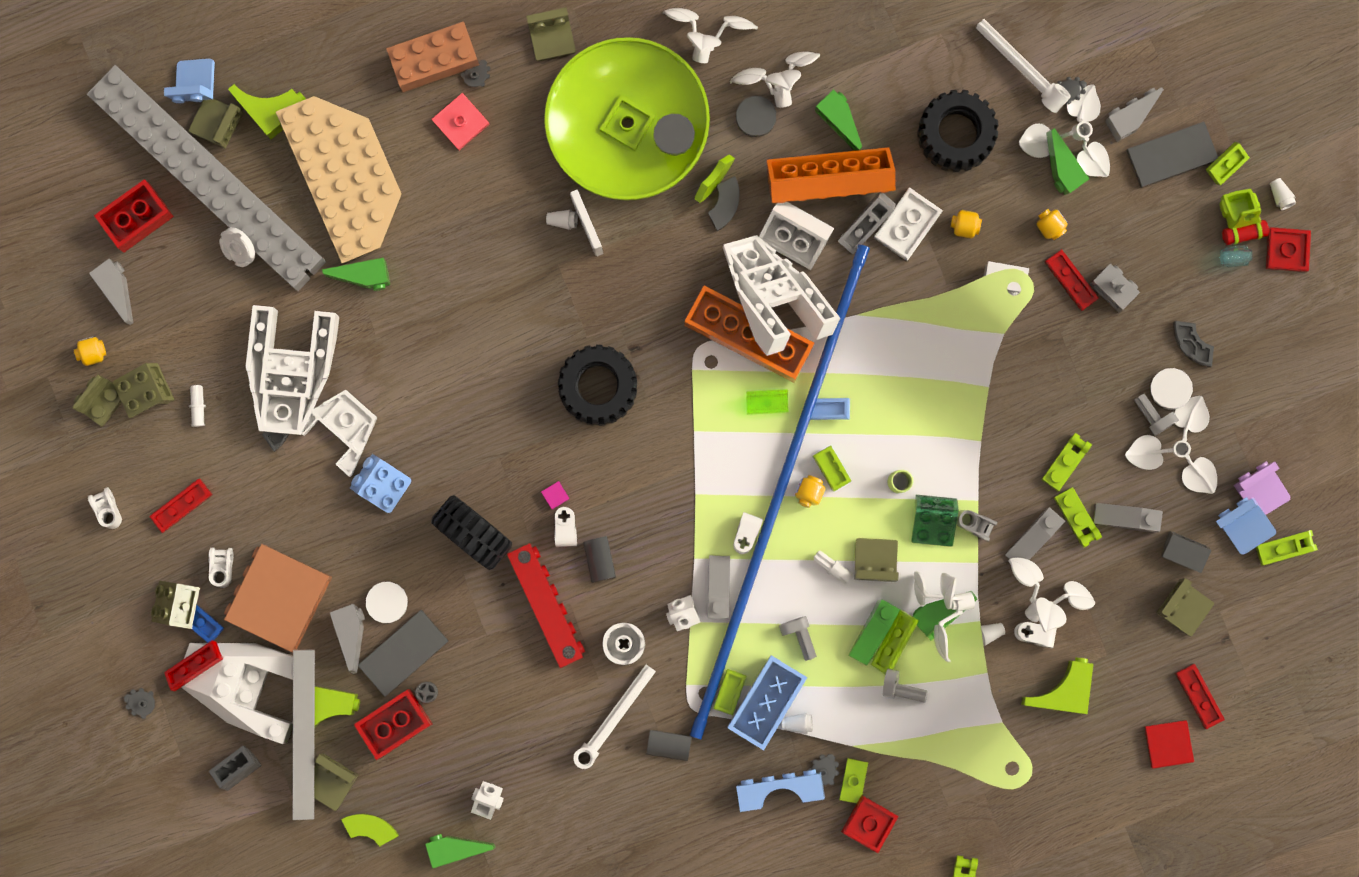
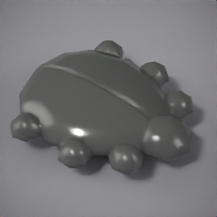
M480 60L478 66L461 73V77H463L464 82L468 86H485L484 81L490 78V74H487V71L491 69L490 66H486V60Z
M1067 77L1066 81L1057 82L1071 96L1066 102L1068 105L1071 104V101L1080 100V94L1086 93L1084 88L1087 87V83L1084 80L1080 81L1079 77H1075L1074 80L1071 77Z
M140 688L139 692L132 689L130 691L131 694H126L124 697V701L128 703L125 707L128 710L132 709V715L138 714L141 715L142 719H145L155 707L154 693L152 691H149V693L144 692L143 688Z
M823 754L820 755L819 761L813 760L814 765L809 770L816 769V773L821 772L823 785H833V779L839 775V772L836 770L839 763L834 762L835 757L833 754H828L827 757Z

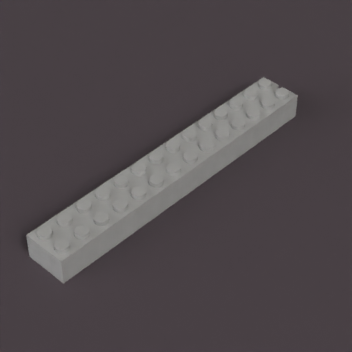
M116 65L87 93L95 103L229 228L241 230L252 242L255 252L295 290L299 291L311 279L305 273L306 270L315 275L326 263L314 249Z

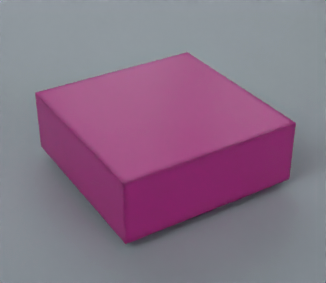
M559 481L541 491L552 510L570 499Z

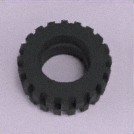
M950 90L949 94L945 92L940 94L937 99L934 98L928 107L925 108L919 122L917 137L920 139L918 142L920 148L924 149V156L926 158L930 157L932 159L931 163L934 166L939 164L942 166L941 169L945 171L948 169H953V172H959L962 169L968 171L974 166H979L989 156L998 138L997 128L999 125L998 120L994 118L996 114L994 109H989V102L986 99L982 102L979 99L980 95L976 93L973 96L969 95L968 90H962L961 93H957V90ZM958 114L970 119L977 131L973 144L966 148H955L946 144L939 134V124L944 117Z
M596 344V346L590 347L588 345L580 351L578 349L573 352L574 355L568 357L565 360L564 366L561 367L558 379L559 396L566 410L576 420L592 426H605L607 423L617 422V419L620 417L623 418L627 414L626 412L632 408L637 395V378L631 362L626 359L623 353L616 351L610 346L603 347V345ZM595 366L609 369L617 379V391L614 397L607 403L600 405L585 401L578 389L581 375L587 369Z
M455 495L450 496L432 517L431 523L441 533L488 570L494 569L512 547V542Z

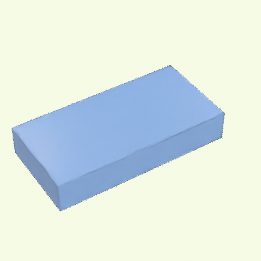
M817 398L810 420H850V399Z

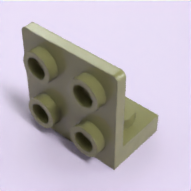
M566 7L526 16L536 61L576 53Z
M214 98L203 100L189 128V132L226 149L243 112L232 103L229 106Z
M145 363L113 381L129 418H133L157 404H168L175 400L158 363Z
M97 375L88 381L87 389L84 393H80L75 398L72 408L85 414L103 427L122 402L113 382Z
M857 538L854 580L897 582L899 572H897L898 541Z
M1182 578L1178 580L1156 613L1188 636H1193L1213 607L1214 602L1190 586L1192 582Z
M159 581L155 589L156 599L151 609V621L192 629L200 588Z
M322 753L315 760L317 764L314 767V798L332 810L337 811L359 775Z

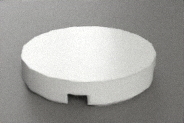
M230 227L221 233L219 244L227 259L236 262L235 265L239 267H245L253 262L255 259L253 244L241 230Z
M1168 368L1158 372L1153 378L1150 390L1156 404L1165 409L1174 410L1183 407L1190 400L1193 387L1186 373L1176 368Z
M381 582L374 585L366 597V608L369 615L381 623H393L399 620L407 610L408 597L404 589L392 582Z

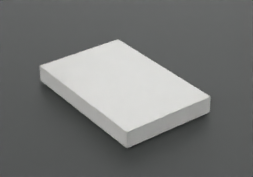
M909 187L894 211L878 230L874 239L908 261L943 210Z
M578 190L572 191L570 194L572 203L595 256L603 254L601 243Z

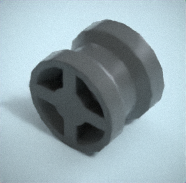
M423 682L417 686L415 695L420 702L430 703L437 698L438 689L434 683Z

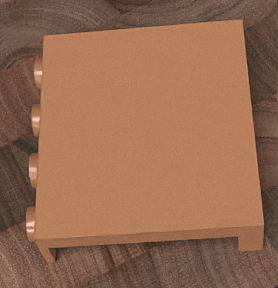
M261 544L253 552L252 558L254 560L251 566L248 565L243 573L245 578L242 584H239L233 595L236 597L233 603H229L225 609L224 614L226 617L224 620L293 652V650L298 649L332 576L284 555L267 545Z

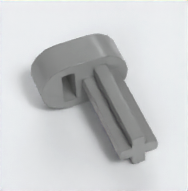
M1145 394L1140 395L1134 400L1151 424L1149 428L1154 436H1157L1179 421L1174 412L1161 418Z
M806 616L779 625L782 636L796 633L805 661L817 657L807 630L809 623Z
M887 669L883 686L884 697L894 699L895 696L926 702L927 690L898 684L899 671Z

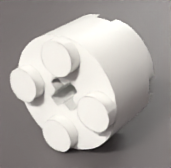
M618 623L611 626L603 638L605 655L609 660L619 665H628L636 662L642 656L645 649V638L642 632L630 623ZM620 639L629 640L628 649L619 648Z

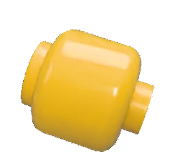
M1046 209L1038 215L1040 220L1037 222V227L1046 239L1052 238L1055 240L1067 231L1065 229L1067 221L1059 210L1050 211Z
M960 210L957 216L953 215L950 227L954 228L956 236L972 239L975 235H979L982 219H979V215L976 212Z
M93 336L79 340L77 342V349H74V354L77 361L81 360L83 365L90 366L102 362L104 356H106V350L103 341Z
M810 475L807 478H802L795 491V496L799 499L798 503L807 508H810L811 505H819L825 492L823 481Z

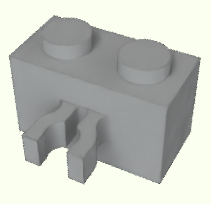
M1111 264L1089 284L1118 313L1140 293L1137 290L1138 286L1132 280H1127L1119 267L1116 265L1112 266Z

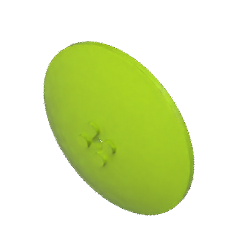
M640 38L609 39L596 43L578 53L557 75L546 102L545 129L547 140L560 167L575 183L596 195L615 200L649 198L675 186L686 177L698 162L709 133L710 115L708 100L704 87L695 71L682 57L671 49L659 43ZM669 114H680L688 118L695 131L691 148L677 156L660 151L653 137L654 127L663 116ZM630 118L634 124L630 128H625L622 125V121Z

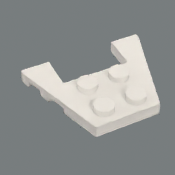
M344 390L313 409L302 435L305 436L318 421L323 423L349 447L348 451L339 459L336 465L351 477L377 417L347 390Z

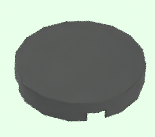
M762 96L746 98L739 104L736 111L737 125L744 134L750 137L767 135L776 123L774 105Z
M669 114L663 116L654 127L653 137L660 151L677 156L691 148L695 131L688 118L680 114Z

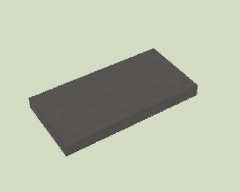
M1205 122L1126 150L1141 188L1213 163L1218 158Z
M420 610L358 666L386 697L447 644L449 640L423 610Z

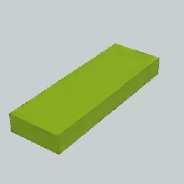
M900 610L871 665L885 675L887 669L893 670L919 620Z

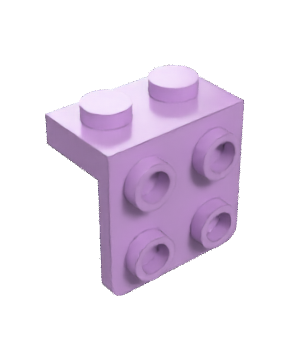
M1265 461L1256 467V472L1252 474L1247 472L1239 477V482L1234 487L1242 499L1246 497L1249 500L1254 498L1265 515L1288 502L1290 495L1275 471L1280 469L1276 462L1268 464Z

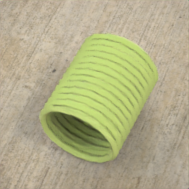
M906 470L894 471L888 477V487L895 493L906 492L913 485V477ZM896 473H902L908 479L907 487L904 490H898L893 485V477Z

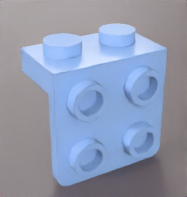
M214 60L179 61L177 63L176 87L164 88V96L172 99L174 103H184L185 101L202 102V100L213 99Z
M372 454L364 461L361 472L353 478L350 489L383 511L391 513L410 485L411 479Z
M1247 497L1237 503L1238 508L1233 511L1227 509L1219 514L1220 519L1216 521L1219 527L1225 530L1240 554L1248 553L1276 535L1275 528L1254 498L1249 500Z

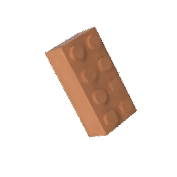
M464 22L386 48L402 92L479 65Z

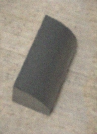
M1170 531L1163 547L1162 557L1202 573L1212 550L1206 545Z
M604 536L583 542L591 582L616 578L608 537Z
M650 730L646 755L688 761L692 736Z
M242 746L212 768L209 773L219 788L228 791L262 765L247 747Z

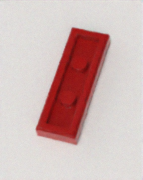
M1062 249L1044 262L1081 311L1099 299Z
M199 478L149 517L161 533H164L213 494Z
M210 641L164 672L171 691L178 690L223 660L216 641Z
M1194 663L1175 673L1205 729H1209L1225 720Z

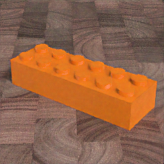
M889 147L767 160V176L772 203L896 191L895 167Z
M705 285L684 321L686 327L793 383L796 381L814 346V342L787 329L791 335L784 350L766 356L755 341L743 306Z

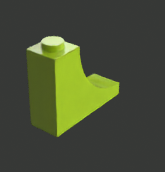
M235 84L228 89L270 140L283 130L276 111L306 100L300 91L296 94L293 89L272 98H259L248 95Z
M1075 657V661H1069L1066 673L1057 686L1039 696L1022 697L1021 705L1088 714L1093 664L1088 663V659Z
M315 686L314 729L321 722L332 716L354 715L355 711L358 712L360 706V699H357L358 694Z

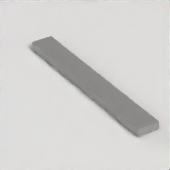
M315 649L293 650V820L314 819Z

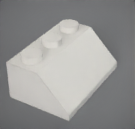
M785 202L775 205L759 237L777 252L811 270L834 228L796 206Z

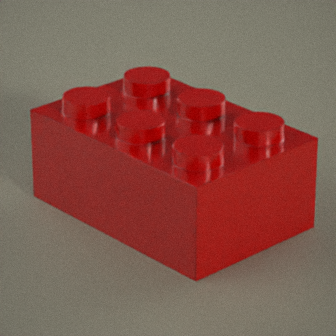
M145 179L94 215L116 247L122 252L129 250L174 217L151 184Z
M407 689L354 724L376 760L386 756L433 725L411 689Z

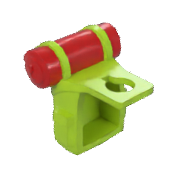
M1251 189L1231 192L1221 197L1219 206L1222 216L1226 218L1228 228L1223 229L1222 239L1226 245H1236L1241 242L1258 240L1269 236L1270 229L1268 223L1260 218L1261 208L1256 193H1253Z

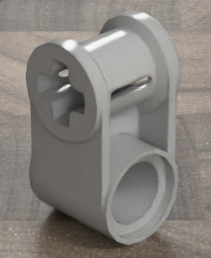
M961 510L955 516L957 526L988 542L993 527L997 525L996 521L970 510ZM964 514H968L971 518L970 523L964 525L962 522Z

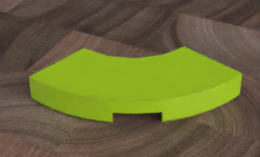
M729 154L718 161L711 174L701 183L695 195L696 201L701 203L715 190L735 160L734 157Z
M355 814L341 819L351 838L367 836L375 840L379 847L399 836L397 831L387 821L373 815Z

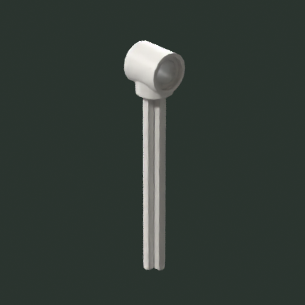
M985 19L977 24L976 29L1042 93L1043 104L1052 112L1057 113L1070 99L1069 92L1059 84H1050Z
M648 665L643 667L587 744L584 742L581 748L575 752L574 762L577 767L587 769L594 764L595 759L599 755L597 752L655 674L656 671ZM582 752H587L590 755V762L588 764H581L579 762V755Z

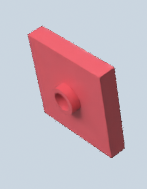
M463 93L432 118L434 124L459 151L490 125Z

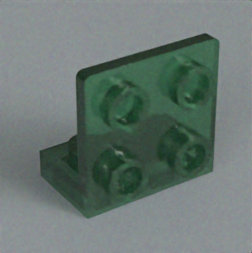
M916 494L912 543L952 547L959 511L957 498Z

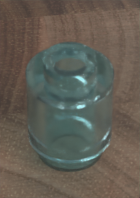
M1247 245L1230 246L1220 251L1221 265H1226L1227 267L1248 266L1249 261H1252L1253 257L1252 250L1248 249Z

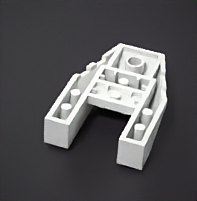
M757 235L723 245V250L753 336L766 356L783 351L791 335L772 310V307L789 303L816 340L833 335L840 317L806 273L798 272L794 269L792 262L788 259L780 258L775 254L776 250Z
M253 305L246 371L249 377V386L253 396L259 431L302 435L330 373L337 340L339 316L336 313L315 311L310 352L274 349L278 311L274 307Z
M189 643L184 659L207 643ZM217 643L223 660L182 686V688L225 722L281 744L288 743L293 722L255 710L268 671L293 680V656L257 643Z

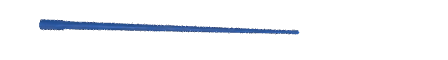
M858 244L853 265L836 311L840 320L833 335L827 337L698 715L694 720L690 732L692 737L702 739L710 709L862 267L865 265L870 250L865 245Z

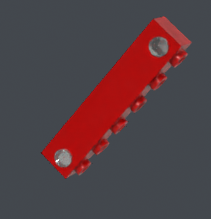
M529 543L508 553L507 556L559 667L563 668L584 658L582 653L585 652L581 641L577 642L573 635L577 632L572 622L568 623L564 616L568 614L564 604H559L555 597L559 595L554 583L550 585L547 577L550 574L546 566H541L538 560L541 555L537 547H532Z

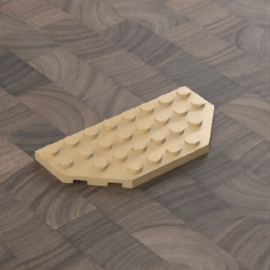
M315 96L276 111L341 263H347L380 249L402 194L369 118Z

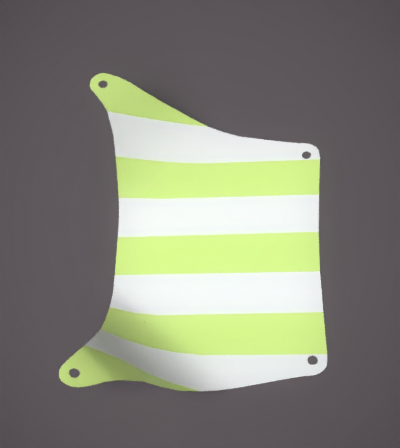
M1005 269L930 298L886 306L845 318L818 398H849L850 420L809 421L708 716L732 719L770 655L808 677L784 716L786 718L803 713L812 715L813 731L804 735L879 754L926 760L956 769L989 785L1003 789H1016L1028 782L1032 776L1033 766L1031 760L1003 724L992 696L985 660L978 600L975 601L974 609L965 610L963 615L958 616L945 628L948 640V658L951 662L945 661L940 656L934 639L930 641L916 625L893 670L899 671L898 684L927 690L928 695L925 703L895 696L894 699L883 696L885 674L871 665L878 649L867 666L848 656L878 600L883 599L913 616L917 608L942 600L939 598H925V605L918 603L914 590V571L920 572L926 584L925 591L928 594L942 595L940 576L942 573H947L952 577L958 578L954 595L972 591L978 599V537L957 526L955 516L961 510H970L978 514L980 449L993 363L1005 332L1032 299L1034 285L1026 273L1018 269ZM1011 282H1016L1021 287L1020 293L1016 296L1008 293L1007 287ZM807 327L790 329L814 342L813 349L794 383L715 341H707L700 345L693 355L695 541L692 599L697 608L701 623L690 627L686 695L690 708L697 713L702 703V699L698 694L699 690L702 687L708 686L827 337L816 340ZM710 355L715 356L718 360L717 366L712 369L707 368L704 363L705 358ZM830 445L852 480L834 492L812 457ZM897 470H906L913 477V485L906 492L895 493L888 487L887 480L889 475ZM896 473L893 477L894 487L898 490H904L907 487V477L902 473ZM808 475L822 480L825 487V492L819 505H811L810 508L800 505L798 503L799 499L795 496L800 480L807 478ZM743 512L763 519L751 550L746 554L736 552L733 544ZM964 514L962 522L964 525L969 524L971 518L968 514ZM857 538L898 541L897 572H899L897 582L854 580ZM745 539L737 542L740 544L741 549H744L745 546L749 547ZM818 551H822L835 562L838 560L840 565L853 573L846 584L831 573L828 574V570L814 560V556ZM709 555L730 556L729 619L708 618ZM806 616L809 623L807 630L817 657L805 661L796 633L782 636L779 625ZM727 669L747 676L733 716L713 709ZM782 721L777 729L782 730ZM1012 761L1019 765L1018 773L1013 776L1008 775L1005 771L1006 765Z

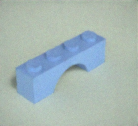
M816 769L803 771L804 775L795 776V773L782 774L783 778L781 779L767 776L762 777L761 782H753V779L742 780L741 785L736 786L740 812L761 809L766 796L770 792L782 788L795 792L802 802L823 800L825 795L821 772L816 773Z

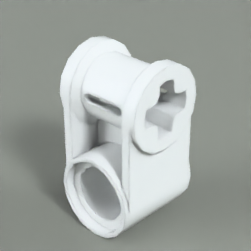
M108 487L104 488V491L88 496V501L100 525L109 529H115L120 526L122 518L115 498ZM109 514H113V521L107 524L106 517Z
M561 507L555 513L556 547L577 546L575 515L568 507ZM564 510H566L567 514H570V518H567L566 522L559 518V515H562Z
M743 512L733 544L736 552L746 554L751 550L763 519ZM745 539L749 547L745 546L744 549H741L740 544L737 542Z
M210 548L209 581L216 587L225 588L231 583L234 558L232 548L227 550ZM223 572L225 575L224 581L217 583V574Z
M1024 622L1015 627L1014 635L1019 641L1053 648L1057 628L1044 632L1041 624ZM1026 628L1029 631V635H1025L1021 630Z

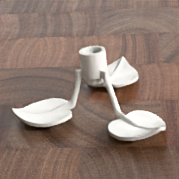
M672 8L662 12V14L676 21L690 22L692 24L693 32L687 33V37L694 46L692 59L699 63H708L710 51H713L714 47L721 45L719 37L725 27L758 29L756 25L745 18L726 16L723 18L725 22L714 37L703 35L696 31L695 20H698L699 16L693 11L683 8Z
M796 52L785 59L786 63L790 64L789 70L766 76L765 69L749 68L737 73L730 80V84L733 82L749 85L764 80L770 89L771 95H774L776 107H787L792 104L791 88L801 77V72L793 70L795 66L802 67L814 62L820 57V54Z
M1088 85L1084 88L1086 93L1080 94V100L1071 101L1070 105L1067 104L1068 114L1077 117L1079 123L1073 126L1070 132L1060 136L1061 138L1072 136L1075 140H1083L1082 147L1084 150L1078 153L1076 160L1088 176L1107 177L1109 176L1110 162L1106 149L1098 142H1092L1087 146L1088 137L1093 131L1092 125L1089 122L1098 117L1101 108L1095 85ZM1033 124L1028 127L1019 140L1021 149L1032 157L1043 158L1048 156L1049 149L1046 132L1050 129L1044 124Z
M1195 396L1190 398L1183 407L1175 410V415L1179 419L1175 425L1184 428L1182 440L1175 442L1170 449L1161 450V442L1156 437L1144 435L1134 441L1125 456L1133 465L1146 470L1156 469L1162 465L1163 456L1161 453L1173 452L1177 457H1185L1190 466L1184 468L1182 472L1184 485L1195 492L1213 494L1217 487V473L1213 463L1204 457L1197 458L1193 463L1189 456L1191 447L1186 442L1188 429L1194 433L1200 432L1209 423V411L1203 397Z
M1011 558L1008 560L1014 576L1020 583L1029 587L1035 586L1033 595L1030 598L1031 604L1025 610V615L1033 622L1039 621L1044 632L1059 628L1066 623L1064 611L1056 605L1063 599L1068 598L1070 605L1079 610H1087L1095 605L1090 592L1083 585L1075 581L1067 582L1064 585L1066 594H1063L1053 602L1042 597L1036 599L1040 586L1038 582L1043 580V574L1039 567L1032 561L1024 558Z
M914 571V590L920 605H925V598L944 599L947 609L956 610L955 613L939 621L938 625L934 626L936 649L945 661L951 662L948 658V640L943 625L954 617L963 615V610L974 609V596L972 592L954 595L958 578L952 577L947 573H942L940 576L942 595L928 594L925 591L926 584L920 572Z

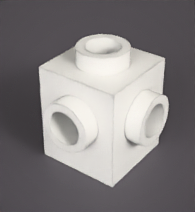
M691 595L676 599L667 604L669 612L666 613L670 625L674 624L677 631L688 629L693 625L701 623Z
M483 781L480 789L476 788L471 800H474L471 813L491 820L495 809L500 810L504 798L500 796L503 788Z

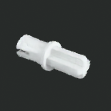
M193 385L190 387L191 405H189V408H191V426L201 427L205 426L204 408L206 407V405H203V387L201 385Z
M818 551L814 556V560L827 569L828 574L831 573L844 584L853 575V573L840 565L838 560L835 562L822 551Z

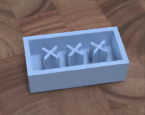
M770 655L727 728L764 750L808 677Z

